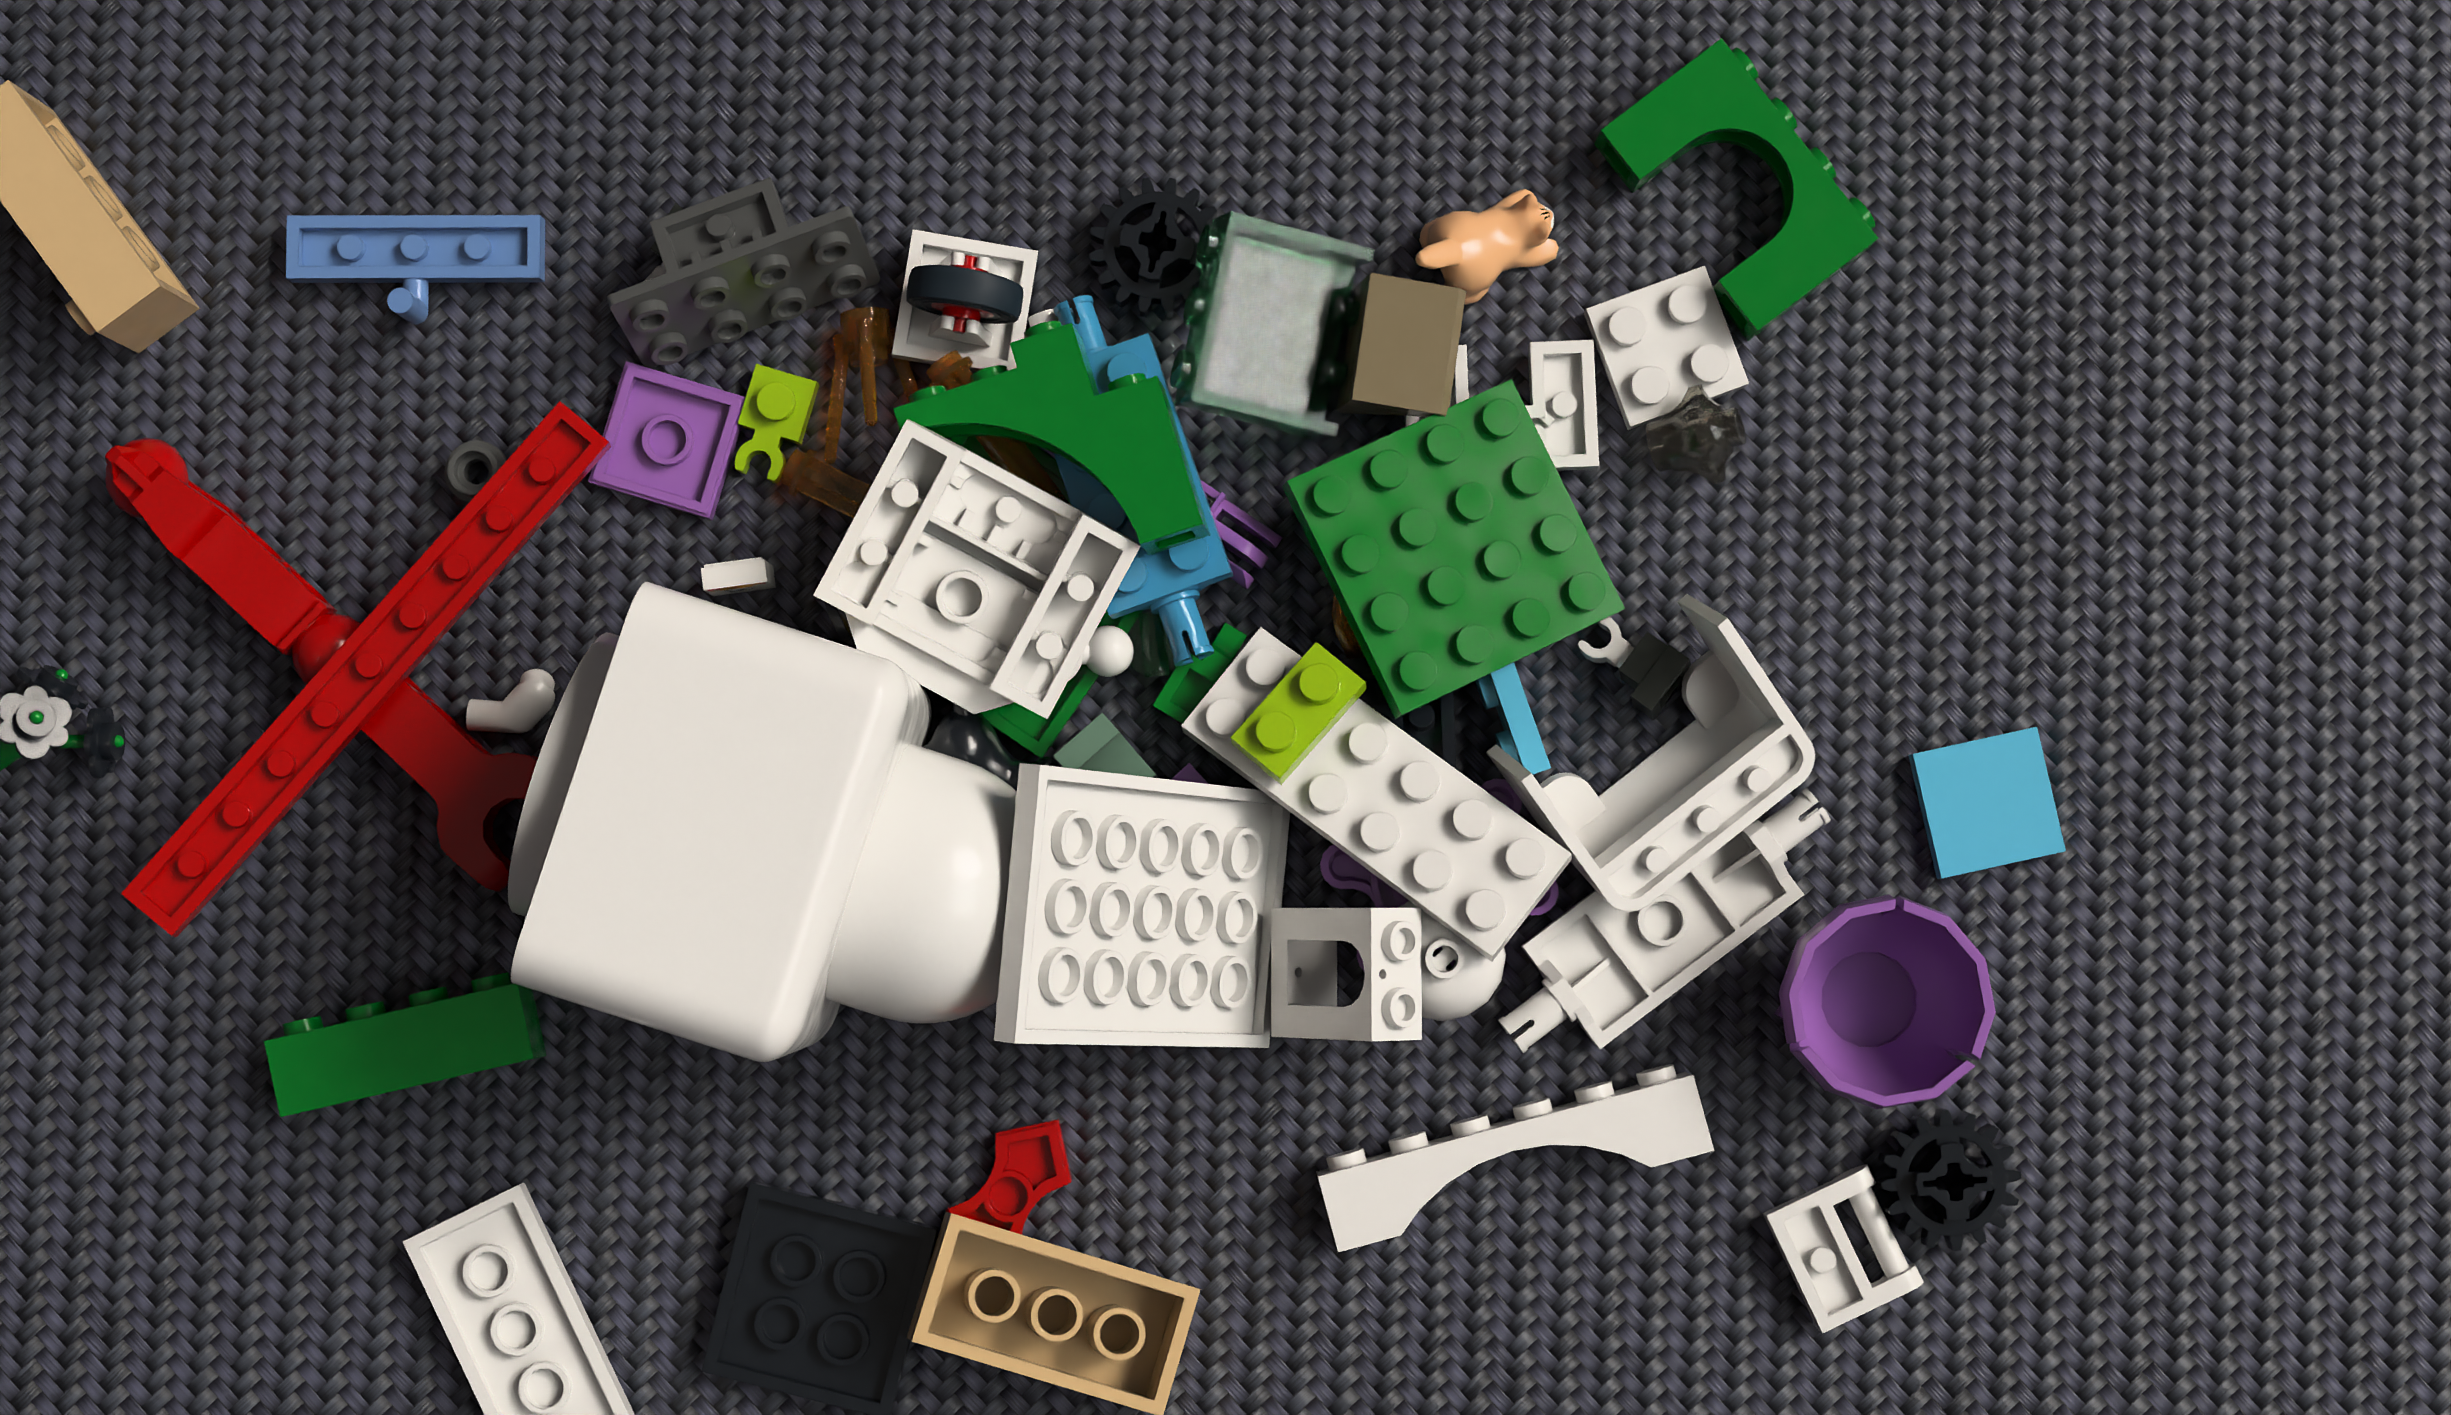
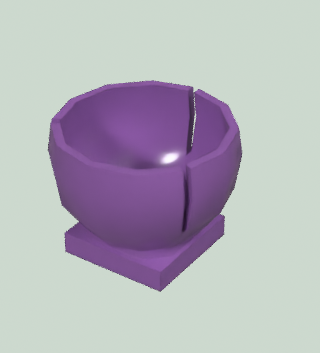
M1889 894L1839 904L1797 940L1779 989L1780 1006L1774 1015L1783 1020L1786 1042L1790 1044L1791 1053L1825 1091L1875 1109H1883L1933 1100L1973 1069L1975 1065L1967 1060H1959L1955 1055H1963L1974 1060L1981 1058L1996 1011L1986 959L1955 922L1943 912L1898 895L1894 898Z

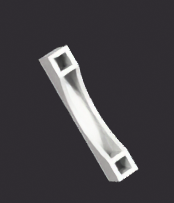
M1673 1064L1664 1065L1637 1073L1638 1085L1616 1091L1613 1089L1612 1081L1601 1082L1574 1090L1577 1101L1552 1108L1550 1098L1538 1099L1512 1107L1515 1118L1490 1124L1487 1114L1479 1115L1450 1124L1453 1135L1428 1141L1426 1132L1421 1131L1389 1140L1388 1143L1391 1151L1366 1158L1363 1148L1329 1156L1326 1158L1328 1168L1316 1171L1337 1250L1342 1252L1401 1236L1418 1211L1447 1183L1474 1166L1511 1151L1546 1145L1588 1146L1622 1154L1649 1167H1656L1714 1151L1694 1075L1687 1072L1676 1074Z

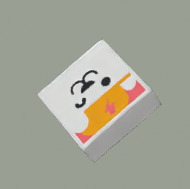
M762 557L706 564L704 568H701L703 590L712 596L776 588L773 566Z

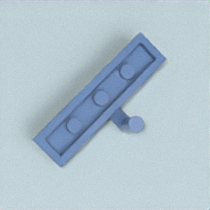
M287 215L286 279L292 283H403V288L393 289L389 293L387 304L393 312L407 322L420 324L428 317L429 283L545 282V219L541 215Z

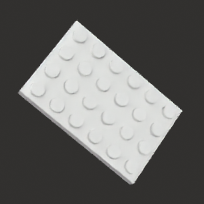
M1019 763L1005 925L1002 935L1003 946L996 1002L994 1041L1014 1044L1269 1048L1271 1033V908H1282L1290 811L1263 791L1256 789Z

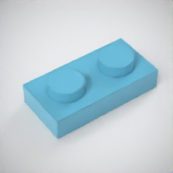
M1512 663L1475 681L1485 709L1496 707L1504 731L1495 734L1497 745L1530 771L1532 775L1550 769L1551 766L1515 664Z

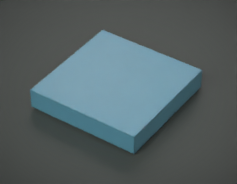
M2037 727L1908 755L1937 879L2066 851Z

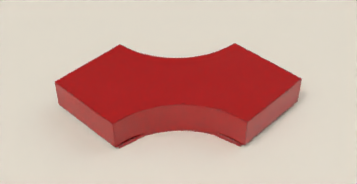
M1059 1118L997 1131L995 1133V1162L986 1183L971 1198L958 1205L948 1207L946 1212L1023 1235L1027 1217L1036 1203L1047 1193L1072 1182Z

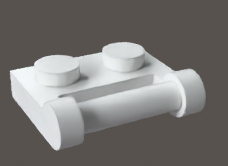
M1867 1164L1852 1168L1838 1175L1833 1180L1762 1213L1814 1323L1821 1333H1825L1890 1302L1924 1283L1916 1265L1908 1264L1871 1188L1876 1181ZM1849 1199L1885 1274L1881 1279L1871 1284L1833 1205Z

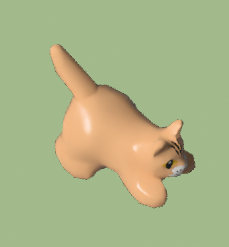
M1526 189L1511 193L1494 206L1480 213L1452 211L1424 225L1419 239L1423 249L1417 253L1415 261L1417 265L1428 269L1440 268L1444 276L1445 286L1465 290V305L1476 303L1488 292L1489 287L1501 272L1512 268L1543 266L1557 257L1558 245L1555 240L1548 238L1554 226V213L1546 206L1537 202L1534 193Z

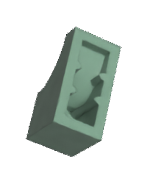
M1103 712L1053 755L1064 768L1157 778L1155 772Z

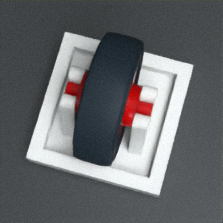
M912 230L892 358L973 372L997 365L1007 366L1008 370L1017 368L1010 343L1024 339L1038 251Z

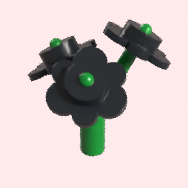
M44 665L42 670L19 667L16 675L28 683L29 687L24 691L23 695L8 693L0 698V720L2 721L0 724V771L21 757L27 760H38L47 753L49 748H84L85 754L89 756V771L93 778H103L106 773H113L116 761L122 758L125 750L124 729L119 722H114L113 710L110 707L91 708L88 712L86 723L88 733L86 735H68V731L64 726L70 721L72 710H76V708L85 709L88 705V701L81 697L80 692L77 690L79 686L78 681L70 676L66 670L49 665Z

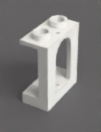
M1271 908V1037L1371 1042L1422 1040L1421 908ZM1337 941L1353 944L1361 955L1365 972L1364 985L1359 998L1352 1005L1345 1007L1337 1006Z

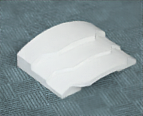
M907 419L813 595L845 612L858 650L893 661L920 685L967 711L977 714L1015 702L1048 719L1141 545L1041 488Z

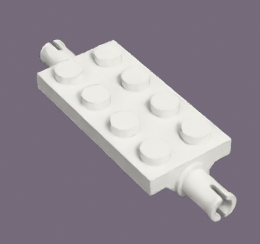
M1804 788L1798 796L1762 823L1756 819L1645 908L1632 912L1618 910L1594 890L1522 944L1521 948L1545 979L1541 981L1544 988L1508 1015L1502 1016L1498 1020L1506 1033L1510 1035L1531 1020L1530 1025L1511 1038L1519 1050L1525 1053L1531 1045L1567 1018L1571 1022L1576 1020L1598 1049H1602L1804 896V893L1789 875L1784 862L1788 859L1786 853L1822 825H1826L1831 821L1823 807L1814 809L1799 821L1800 815L1819 802L1808 789Z

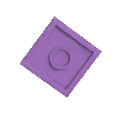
M626 361L603 433V437L609 441L611 448L592 468L588 482L595 486L713 521L742 428L738 421L746 397Z

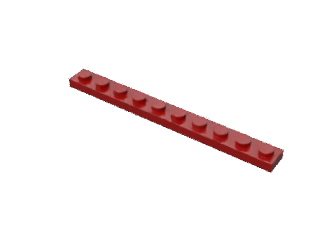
M559 401L121 894L173 937H178L611 448L609 441Z

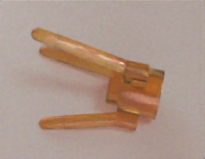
M862 307L850 309L840 314L841 333L833 336L835 360L825 436L824 461L829 465L834 464L837 457L849 357L851 366L860 368L865 423L870 427L877 424V394L874 367L889 362L888 353L892 355L896 328H891L890 312L886 308ZM893 358L907 401L909 402L908 397L918 391L908 360Z

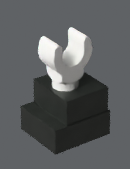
M1609 617L1598 622L1602 629L1611 634L1610 643L1604 648L1596 649L1581 640L1578 643L1581 653L1592 662H1608L1614 667H1618L1621 680L1635 689L1631 694L1633 706L1652 720H1655L1682 684L1683 677L1691 666L1690 659L1671 645L1667 646L1648 631L1634 648L1628 641L1622 638L1619 626L1612 618Z

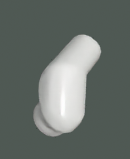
M530 669L521 675L520 683L503 701L470 699L466 712L467 729L469 731L516 734L531 730L552 708L555 701V681L553 677L542 669Z

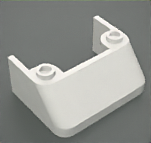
M1688 594L1677 602L1710 649L1689 667L1682 681L1684 702L1696 720L1605 792L1597 796L1584 779L1572 773H1558L1548 777L1539 784L1530 771L1498 745L1493 746L1486 752L1538 825L1552 840L1572 853L1571 863L1602 898L1621 911H1638L1651 904L1801 785L1808 778L1814 766L1815 751L1812 742L1730 620Z

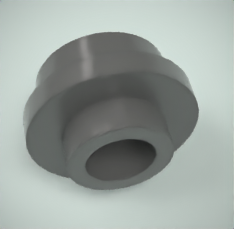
M479 440L465 442L455 448L447 459L445 465L446 483L456 497L469 503L507 461V458L500 449L488 442ZM478 462L486 463L489 468L488 478L481 484H472L469 480L470 468Z

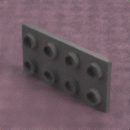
M771 177L651 221L650 225L666 273L608 295L607 300L610 310L643 366L653 368L659 365L677 363L685 358L686 355L717 343L733 342L740 339L747 332L773 322L794 319L808 309L837 298L853 297L865 288L879 283L881 278L849 206H844L790 227L777 189Z

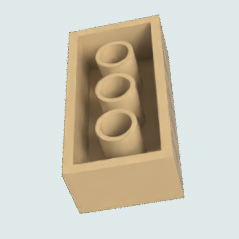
M7 80L0 85V202L71 296L72 300L65 304L76 323L90 336L97 332L137 353L142 352L200 308L56 113L11 81Z
M945 1212L907 1338L914 1343L1154 1415H1164L1201 1289Z

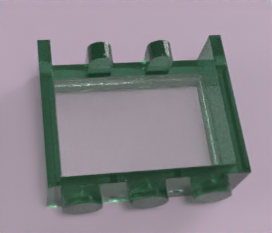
M1233 211L1214 218L1212 225L1207 224L1203 228L1197 246L1196 259L1198 262L1203 263L1199 287L1191 289L1184 308L1183 322L1185 325H1189L1190 329L1185 350L1181 349L1178 351L1171 370L1170 385L1173 388H1177L1174 405L1300 435L1312 441L1336 437L1338 424L1324 420L1330 391L1341 388L1347 376V363L1337 361L1343 329L1354 326L1359 316L1360 301L1349 299L1355 269L1372 262L1375 249Z

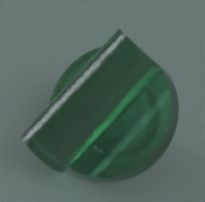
M1152 612L1138 614V620L1127 634L1132 641L1134 649L1130 666L1137 672L1144 674V677L1170 675V672L1176 666L1173 662L1174 657L1159 614H1152Z

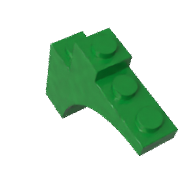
M1048 321L1028 328L1024 332V339L1010 343L1017 368L1008 370L1007 366L1004 365L984 368L970 376L971 383L950 390H946L945 386L927 387L912 393L908 397V404L893 408L900 431L906 420L909 419L945 438L990 436L1012 439L1038 446L1072 462L1100 482L1118 501L1134 527L1140 545L1148 555L1210 536L1167 393L1159 378L1154 376L1146 379L1143 373L1126 375L1108 384V392L1099 394L1082 337L1072 323L1062 326L1060 321Z

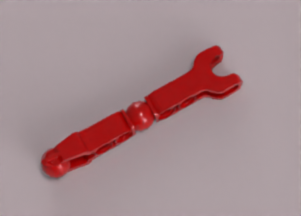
M146 437L129 441L123 446L115 445L106 453V488L116 506L130 516L144 518L156 536L174 556L182 560L282 654L292 656L295 671L304 684L307 685L359 627L361 623L350 616L336 614L337 610L244 522L238 513L189 480L186 463L176 448L163 440ZM407 677L361 730L436 801L439 812L436 826L441 849L446 855L482 886L501 892L508 885L511 861L503 854L494 840L493 822L502 807L515 799L526 798L538 757L508 752L497 755L491 754L413 680Z

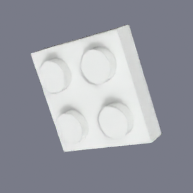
M1705 266L1589 307L1584 312L1627 430L1740 390L1749 384Z

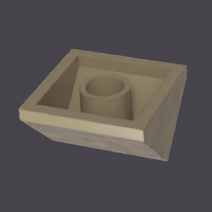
M1368 274L1355 286L1336 411L1347 414L1428 417L1435 414L1446 416L1447 410L1450 407L1466 291L1457 287L1383 274Z

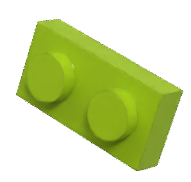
M1315 642L1230 737L1232 745L1282 785L1365 692L1366 682L1319 643Z

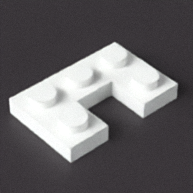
M1594 340L1530 342L1528 345L1530 405H1525L1556 470L1597 469L1599 467ZM1467 344L1458 345L1450 407L1469 399ZM1404 416L1405 427L1428 416Z

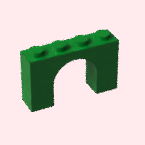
M1721 38L1601 129L1594 145L1632 193L1688 151L1711 143H1729L1744 147L1758 155L1771 168L1779 182L1783 197V214L1779 229L1771 241L1722 277L1713 287L1720 306L1747 341H1749L1866 252L1879 238L1872 230L1876 225L1866 206L1856 197L1848 199L1833 179L1836 178V171L1829 159L1816 147H1812L1809 150L1794 131L1797 128V122L1789 108L1777 97L1770 100L1755 80L1758 78V72L1749 57L1739 48L1731 50Z

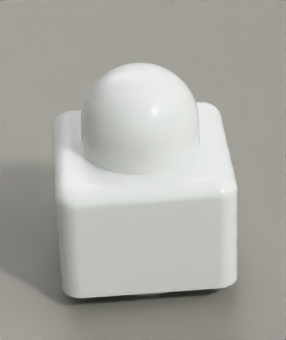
M644 582L631 603L620 636L608 632L600 635L590 646L576 668L555 712L528 787L514 841L508 879V903L513 913L526 917L513 958L511 982L758 1062H769L818 1042L832 1026L840 1004L883 1018L909 1023H938L969 1016L997 1002L1016 791L998 776L982 767L923 748L932 721V707L929 696L923 686L893 661L650 582Z

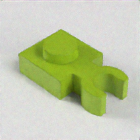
M760 364L755 365L738 421L742 428L752 430L754 434L752 440L745 442L737 451L735 469L739 473L747 474L752 458L758 454H766L771 459V467L768 471L767 479L776 484L782 480L786 471V459L781 451L783 441L786 440L802 445L820 386L817 381Z

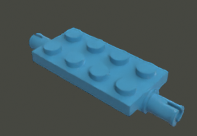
M1082 295L1073 298L1080 318L1079 324L1076 321L1073 309L1069 307L1066 300L1053 308L1055 317L1058 318L1062 326L1072 323L1082 337L1099 394L1108 392V384L1126 375L1143 373L1146 379L1154 376L1159 378L1167 393L1210 532V536L1148 555L1141 546L1111 600L1107 612L1112 619L1135 611L1151 609L1152 614H1159L1174 657V665L1183 666L1194 662L1186 641L1188 636L1195 655L1198 656L1199 660H1202L1214 654V649L1209 643L1195 601L1200 598L1199 591L1210 584L1233 577L1234 575L1153 341L1149 333L1114 346H1107L1093 306L1092 296ZM1054 453L1071 505L1139 543L1134 527L1124 509L1113 495L1082 468Z

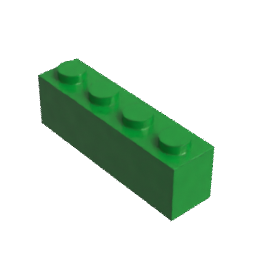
M507 972L472 980L473 993L449 998L447 987L408 995L409 1008L386 1013L384 1001L346 1009L347 1022L323 1027L321 1016L282 1024L284 1037L264 1041L280 1117L547 1056L532 989L514 983L511 984L510 975Z

